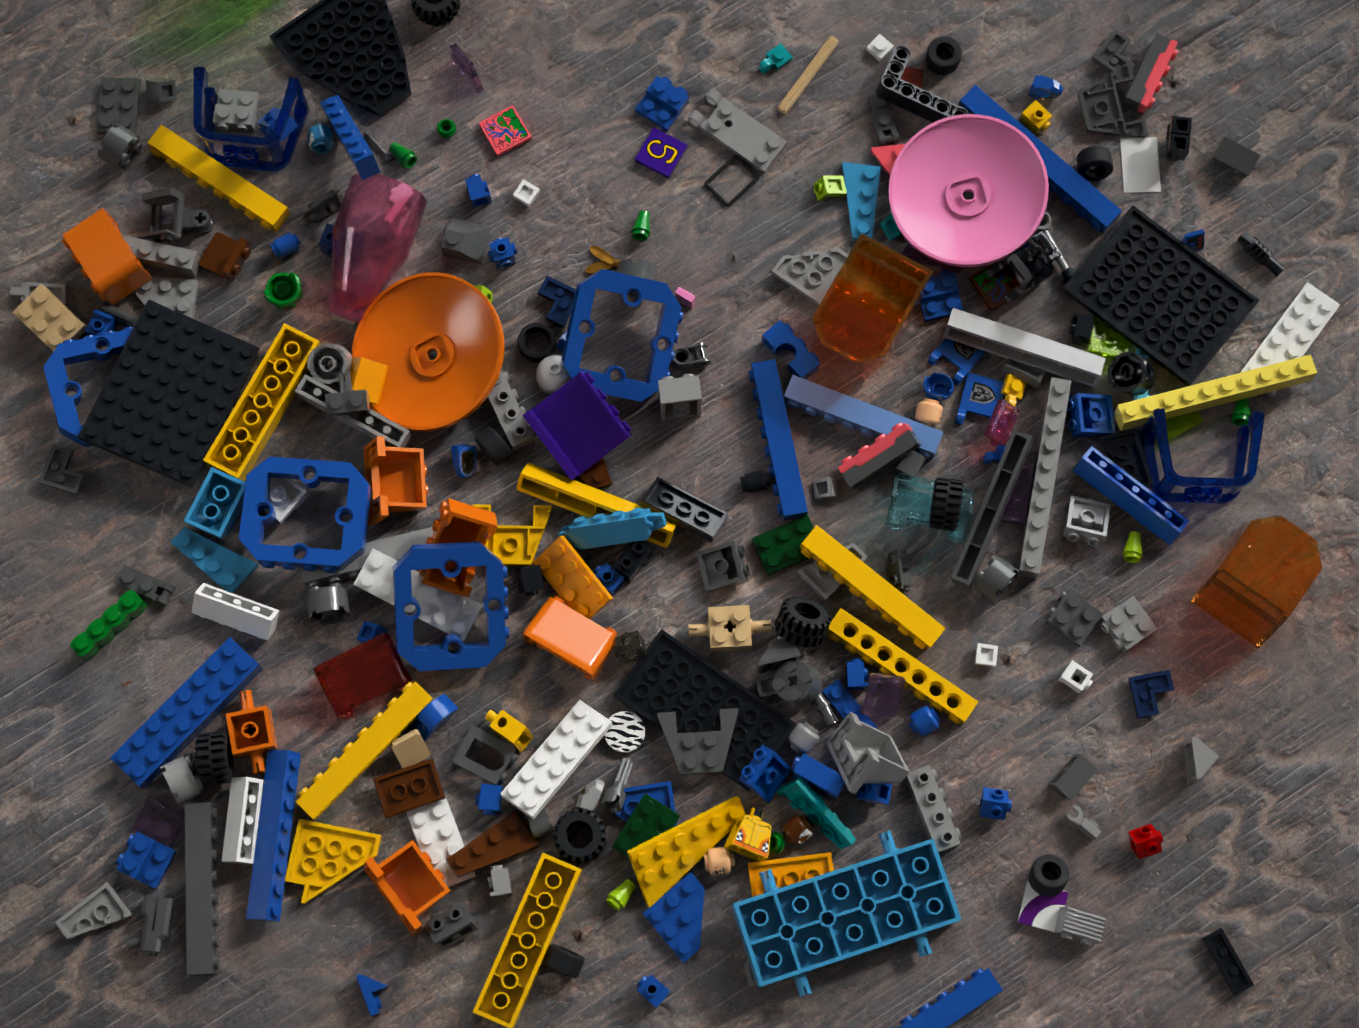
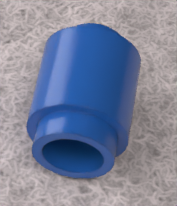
M288 232L273 240L274 243L270 244L278 259L281 256L284 258L299 250L298 245L301 243L296 234L292 235Z

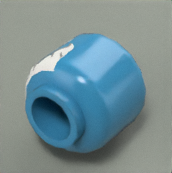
M316 124L309 128L307 132L309 148L318 154L328 152L333 147V132L331 128L323 124Z

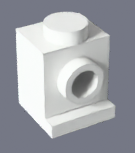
M1072 660L1058 681L1063 682L1077 693H1080L1082 690L1086 692L1093 682L1090 680L1093 674ZM1074 676L1079 678V683L1073 680Z

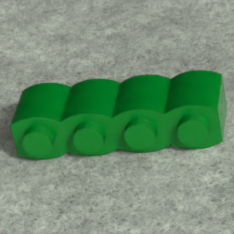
M134 590L127 591L119 598L117 604L108 607L104 611L101 618L90 623L86 632L77 635L70 643V647L83 660L92 659L97 655L101 647L109 644L114 639L116 633L126 629L132 619L139 617L146 610L147 604Z

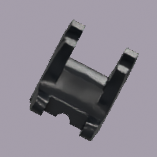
M1041 231L1029 238L1027 243L1018 251L994 264L986 273L990 278H996L1007 268L1014 267L1023 281L1004 297L1009 303L1035 286L1045 282L1054 270L1051 262L1055 259L1057 260L1061 254L1054 252L1057 248L1049 241L1047 234Z

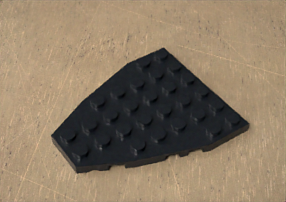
M321 0L269 36L270 40L294 69L333 94L338 95L341 99L380 117L412 95L405 54L386 0Z

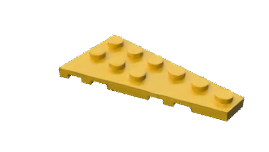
M734 796L627 851L645 903L649 908L702 859L710 848H713L732 830L739 817L746 815L738 796Z

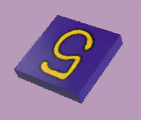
M653 127L635 157V162L669 179L688 145Z

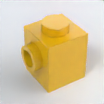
M1035 100L1022 112L1019 121L1037 136L1041 131L1044 133L1051 126L1052 115Z

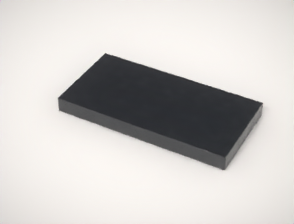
M659 477L653 482L639 505L645 509L650 508V511L653 513L664 512L666 520L712 543L729 513Z

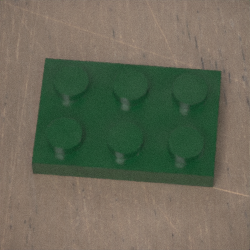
M808 515L752 538L768 576L809 559L801 553L802 549L799 548L814 529Z
M645 793L612 845V848L629 858L628 850L675 827L681 815Z

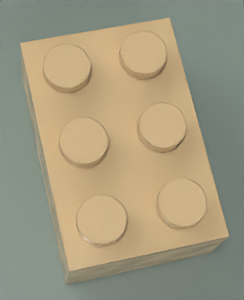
M42 284L12 312L53 352L58 344L65 340H78L87 328L84 322Z

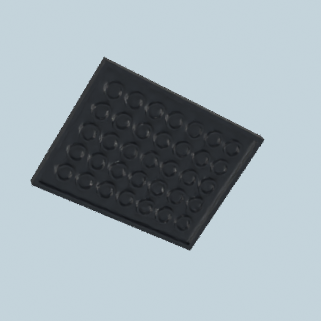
M1134 205L1131 206L1062 288V291L1186 386H1190L1259 302L1258 298Z
M148 299L80 431L78 439L193 488L205 464L203 459L221 431L260 348Z

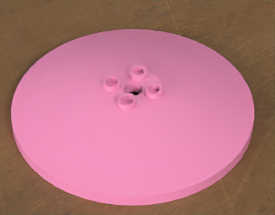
M979 114L946 117L920 130L900 151L893 165L889 180L891 213L903 237L912 247L926 257L939 263L956 267L984 266L998 262L1018 251L1034 235L1047 207L1048 175L1038 149L1024 133L1011 124L991 116ZM965 192H972L974 197L971 200H966L963 194Z

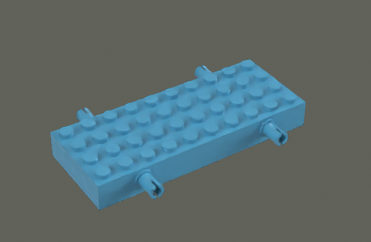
M891 830L878 834L884 849L883 855L782 888L776 886L772 869L760 872L759 875L765 890L764 894L730 905L757 988L791 977L792 979L794 978L799 997L812 993L806 976L808 974L807 971L910 937L915 940L920 957L933 953L926 936L927 932L961 921L934 839L899 849L895 846Z

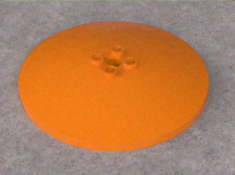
M420 273L395 282L372 301L357 326L352 345V357H363L389 366L379 404L370 403V408L374 412L408 430L434 431L447 428L464 420L475 412L487 399L498 380L502 368L505 347L504 334L494 306L474 285L464 279L446 273ZM436 350L438 353L437 357L434 360H430V353Z

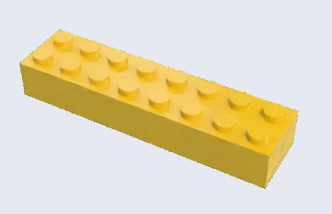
M285 323L283 324L203 459L207 467H213L242 481L246 480L247 474L252 470L296 395L295 390L304 375L308 374V357L314 348L321 345L319 340Z
M542 853L473 1013L507 1028H515L549 945L552 943L582 874V869Z

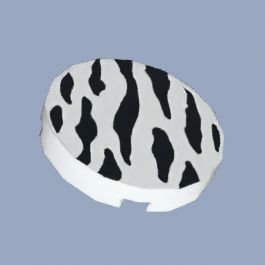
M629 711L613 714L609 718L613 725L604 735L607 744L613 750L621 753H630L637 750L645 737V726L642 719Z

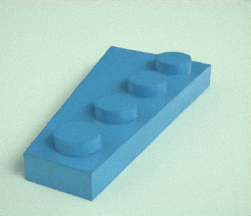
M842 162L852 240L872 242L881 167Z
M185 527L171 541L195 565L225 591L234 593L259 566L257 563Z

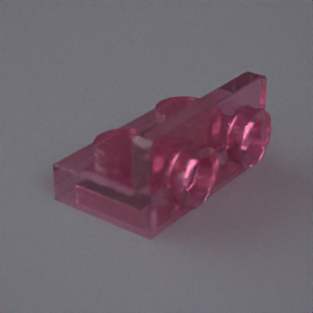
M998 399L984 433V436L991 440L990 444L992 446H1006L1020 410L1004 399Z

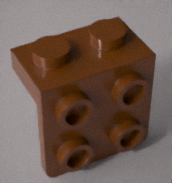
M217 232L202 255L199 265L233 282L235 277L239 275L245 260L250 256L252 248L246 239L240 238L239 241H236Z

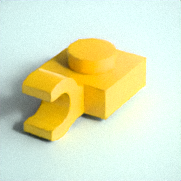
M1012 374L1006 375L1001 394L1006 395L1002 409L1010 411V408H1015L1016 400L1022 399L1027 382Z

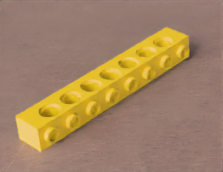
M840 608L831 621L827 631V636L835 642L840 641L850 653H858L862 656V660L870 666L874 664L880 668L879 672L881 674L896 679V683L904 689L909 688L914 692L913 695L921 701L925 699L931 703L930 706L939 713L943 711L948 715V719L951 722L963 725L979 702L842 608ZM852 629L855 635L853 637H846L844 630ZM867 640L871 643L872 647L864 649L861 646V642ZM878 653H887L889 659L886 661L880 660ZM898 663L903 664L906 671L903 673L898 672L895 669V665ZM914 675L921 676L923 683L915 684L912 677ZM937 687L940 690V695L933 696L930 693V688ZM947 700H956L957 707H949L947 704Z

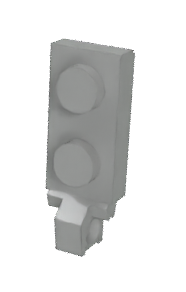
M26 282L22 283V287H11L10 295L21 297L23 302L42 284L65 305L67 302L68 286L65 284Z

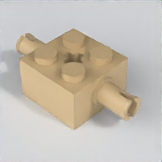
M749 605L708 607L707 624H688L689 637L707 636L710 641V652L751 650V635L753 633H771V619L752 621L750 619ZM727 625H731L733 628L732 632H728V629H726Z

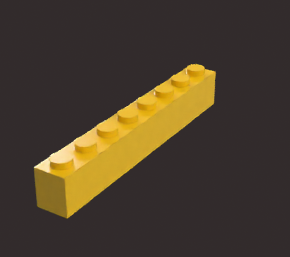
M160 125L147 142L151 149L150 152L155 157L164 158L169 166L174 169L176 167L182 170L181 173L187 178L191 179L193 177L202 188L207 189L208 187L221 200L225 198L229 201L230 206L236 210L240 208L251 220L257 219L266 230L272 229L277 233L290 216L287 206L163 125Z
M529 462L520 473L516 487L518 491L587 518L600 513L608 515L620 510L628 512L635 508L645 509L635 503L576 480H571L568 477ZM666 520V526L653 530L647 541L667 548L674 536L677 525Z
M818 525L814 527L799 546L804 556L809 559L812 557L816 560L819 568L825 572L827 570L834 575L833 578L838 583L847 585L850 588L849 591L854 596L862 597L870 609H877L882 613L881 617L888 623L893 622L898 626L897 630L904 636L909 635L913 638L914 644L919 648H925L926 650L931 648L946 629Z
M416 681L413 684L409 682L401 690L403 694L398 699L394 697L387 704L388 709L383 714L379 712L372 719L373 724L369 728L364 727L357 734L359 738L354 743H348L342 750L344 753L339 758L335 757L328 763L329 769L324 774L322 772L317 774L312 780L314 784L309 789L305 787L297 795L299 799L296 803L313 820H317L390 746L391 742L397 739L412 724L420 711L434 700Z

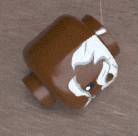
M795 814L783 824L784 833L782 835L788 844L794 843L799 846L813 835L812 829L814 826L804 814L802 816Z

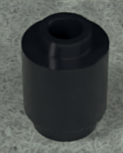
M763 470L744 474L745 476L740 477L743 493L748 492L749 494L764 491L770 485L768 473L764 474Z

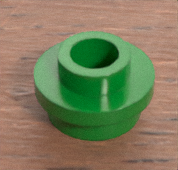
M443 119L437 125V132L443 138H450L456 133V124L450 119ZM445 127H449V128H450L449 131H444L443 129H444Z
M774 832L770 836L769 851L774 854L781 853L785 847V839L781 833Z

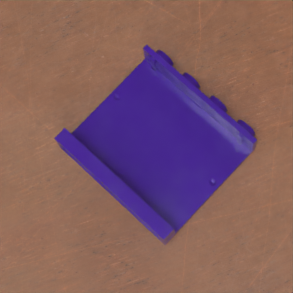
M583 370L579 371L575 377L532 410H528L523 414V417L571 480L578 477L632 436L630 426L626 421L622 422L617 416L619 414L618 410L613 404L609 405L605 400L607 398L606 394L601 388L597 389L593 384L595 380L589 372L585 373Z

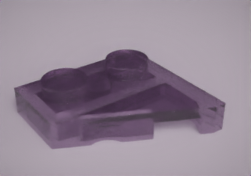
M456 43L451 45L452 55H450V58L455 66L458 65L460 71L466 76L476 93L484 90L473 62Z

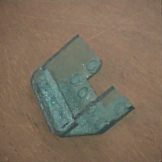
M896 473L885 525L893 529H900L906 526L907 521H910L914 525L923 524L930 526L929 518L935 480L921 476L912 478L904 473ZM966 486L963 487L958 528L956 531L946 530V536L955 543H966L973 516L974 491Z

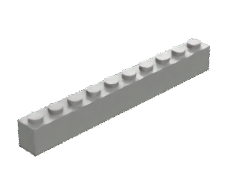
M1051 377L1047 386L1017 570L1020 571L1019 576L1036 579L1041 570L1071 381Z

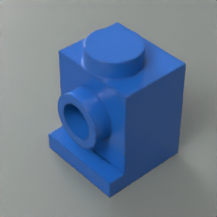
M479 174L471 175L465 179L473 208L492 202L487 183L482 181Z
M94 309V314L85 332L88 335H103L107 331H113L117 321L113 316Z
M607 563L604 566L598 565L593 571L611 596L625 582V577ZM605 574H610L611 578L609 580H605L603 576Z
M851 659L845 665L846 689L867 690L869 683L864 682V680H868L867 668H864L862 659Z

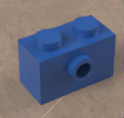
M275 107L257 122L261 127L259 131L266 138L270 137L272 140L276 139L279 141L286 138L298 126L287 111Z

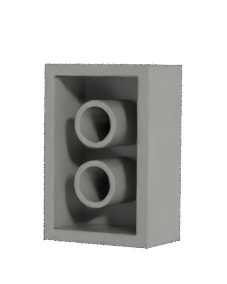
M685 374L680 378L667 376L663 377L662 380H658V401L661 421L701 416L702 396L699 375Z

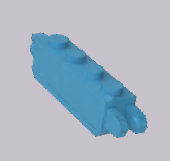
M635 508L628 512L620 510L608 515L600 513L588 518L585 516L577 517L571 525L563 526L557 536L564 535L569 543L573 542L574 547L581 550L647 540L653 530L665 527L667 522L664 512L651 513L650 508Z

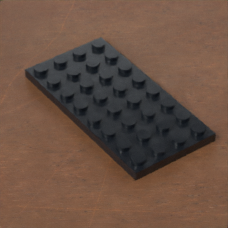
M663 629L659 631L613 694L616 699L661 731L663 729L657 718V713L676 712L677 733L721 731L719 709L738 708V715L722 774L747 792L751 789L747 788L739 778L742 775V769L749 765L754 758L755 750L764 745L777 753L796 726L794 721Z

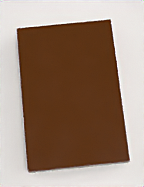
M433 758L373 778L385 819L446 799Z

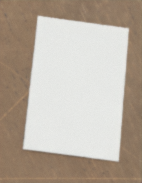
M1157 137L1120 138L1124 193L1161 192Z

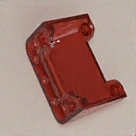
M384 633L321 663L313 669L338 719L342 718V720L353 716V711L356 710L355 707L392 689L402 692L401 690L409 682L413 683L389 633Z

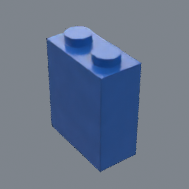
M804 753L801 758L796 757L790 769L793 772L792 778L802 777L803 780L809 783L811 789L834 802L845 784L840 773Z

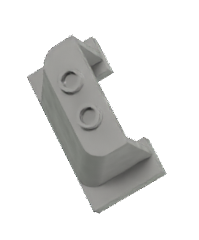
M849 712L826 742L848 791L854 794L863 784L900 783L909 773L892 736L859 721L857 715Z

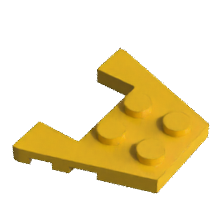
M472 504V506L491 511V505ZM533 505V526L498 525L495 534H491L490 540L487 539L485 547L502 561L503 566H532L552 512V505Z

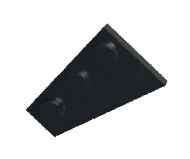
M1137 428L1097 438V441L1112 462L1146 488L1153 487V481Z

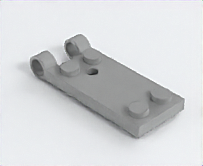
M711 88L704 97L708 103L717 107L706 120L700 112L693 110L687 117V120L764 174L785 148L787 141L727 101L717 90ZM731 122L732 126L726 127L725 123Z

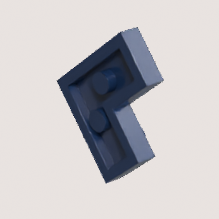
M546 276L538 291V295L554 302L546 319L565 328L570 319L576 289L549 276Z
M1170 670L1128 678L1137 719L1158 715L1159 711L1155 694L1174 691Z

